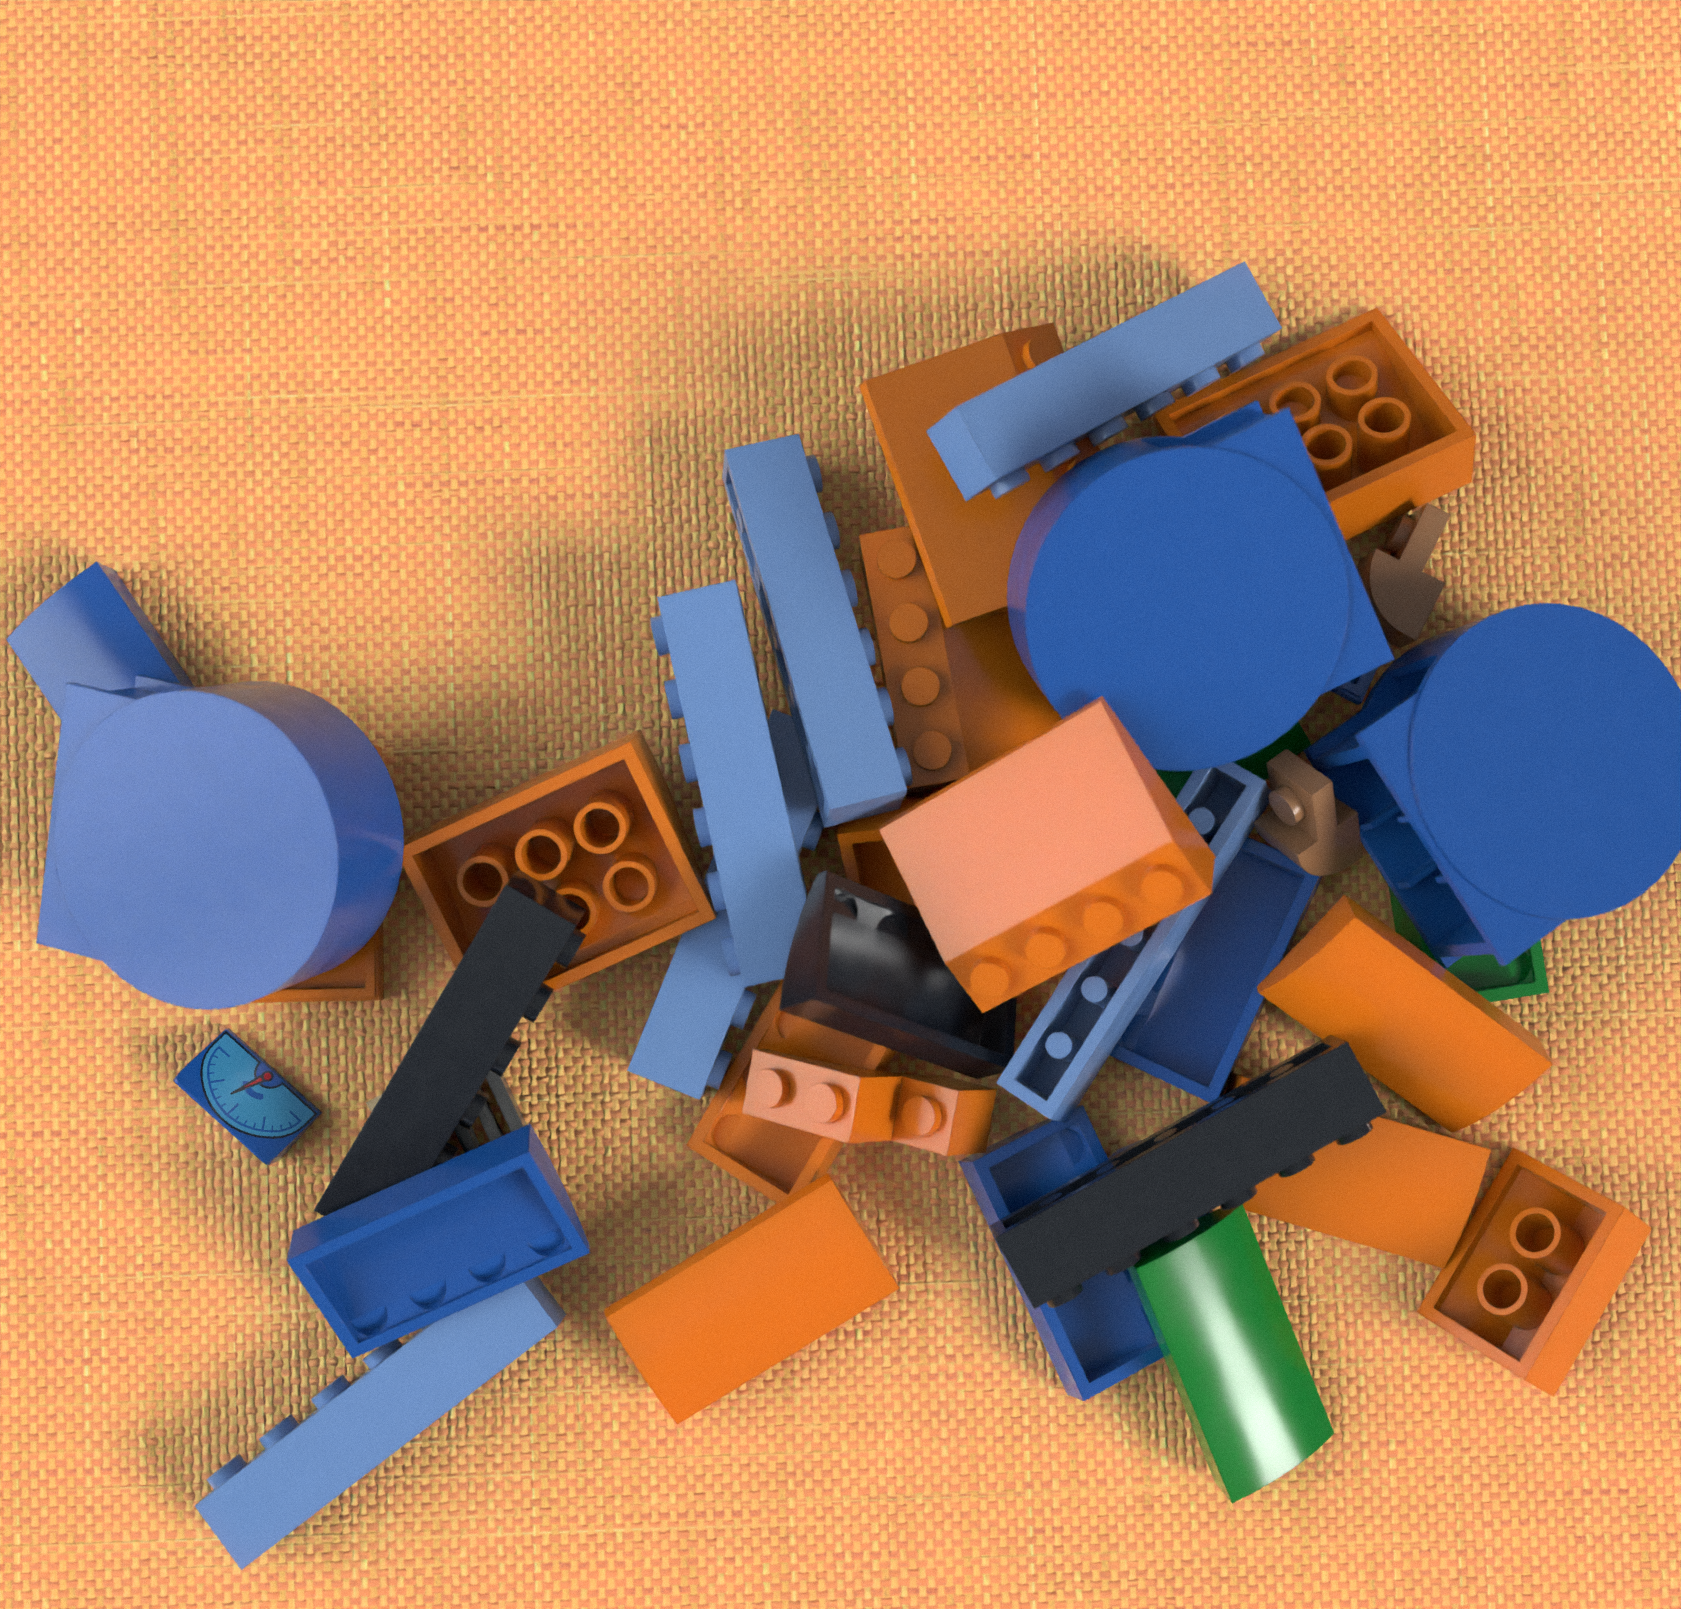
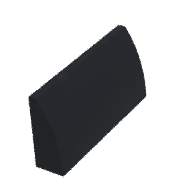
M827 870L818 873L807 896L793 936L785 969L779 1010L975 1079L1003 1073L1014 1055L1017 996L982 1013L944 963L917 907Z

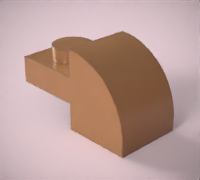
M1429 503L1419 508L1409 517L1402 514L1397 519L1384 544V549L1390 551V555L1374 549L1359 560L1356 568L1387 642L1399 648L1417 641L1445 585L1444 582L1422 572L1451 515Z
M1285 749L1266 763L1271 790L1268 798L1272 809L1254 821V826L1259 836L1307 873L1315 876L1335 874L1362 858L1358 813L1334 797L1332 781L1288 749Z

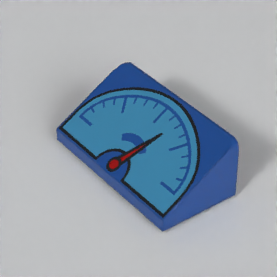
M229 1028L225 1029L173 1079L182 1090L266 1165L281 1160L322 1114L316 1106Z

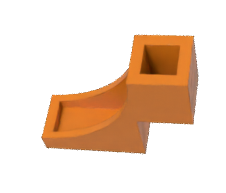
M753 1049L742 1113L848 1144L895 1141L944 1156L986 1153L997 1089L944 1075H919L880 1071L824 1062L770 1049Z

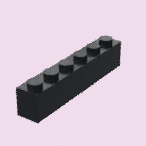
M518 869L497 898L315 1207V1212L326 1216L454 1157L458 1148L448 1143V1140L458 1124L470 1130L490 1097L479 1090L488 1073L491 1071L502 1077L522 1044L511 1037L521 1018L523 1017L534 1023L554 989L543 982L554 963L567 969L585 939L586 934L576 929L586 912L585 908Z
M1329 1035L989 1226L1033 1308L1036 1309L1045 1303L1050 1308L1058 1307L1078 1296L1084 1289L1081 1283L1105 1270L1107 1275H1114L1137 1263L1142 1257L1139 1250L1163 1238L1164 1242L1169 1243L1187 1236L1199 1226L1200 1223L1197 1218L1212 1209L1221 1206L1222 1210H1229L1249 1201L1258 1192L1255 1185L1278 1173L1281 1178H1285L1303 1171L1315 1161L1313 1153L1334 1141H1336L1337 1145L1349 1144L1365 1136L1373 1129L1370 1121L1386 1113V1110L1348 1042Z

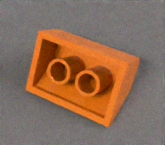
M1513 1147L1461 1235L1445 1268L1441 1269L1417 1313L1524 1381L1554 1397L1652 1228L1624 1206Z

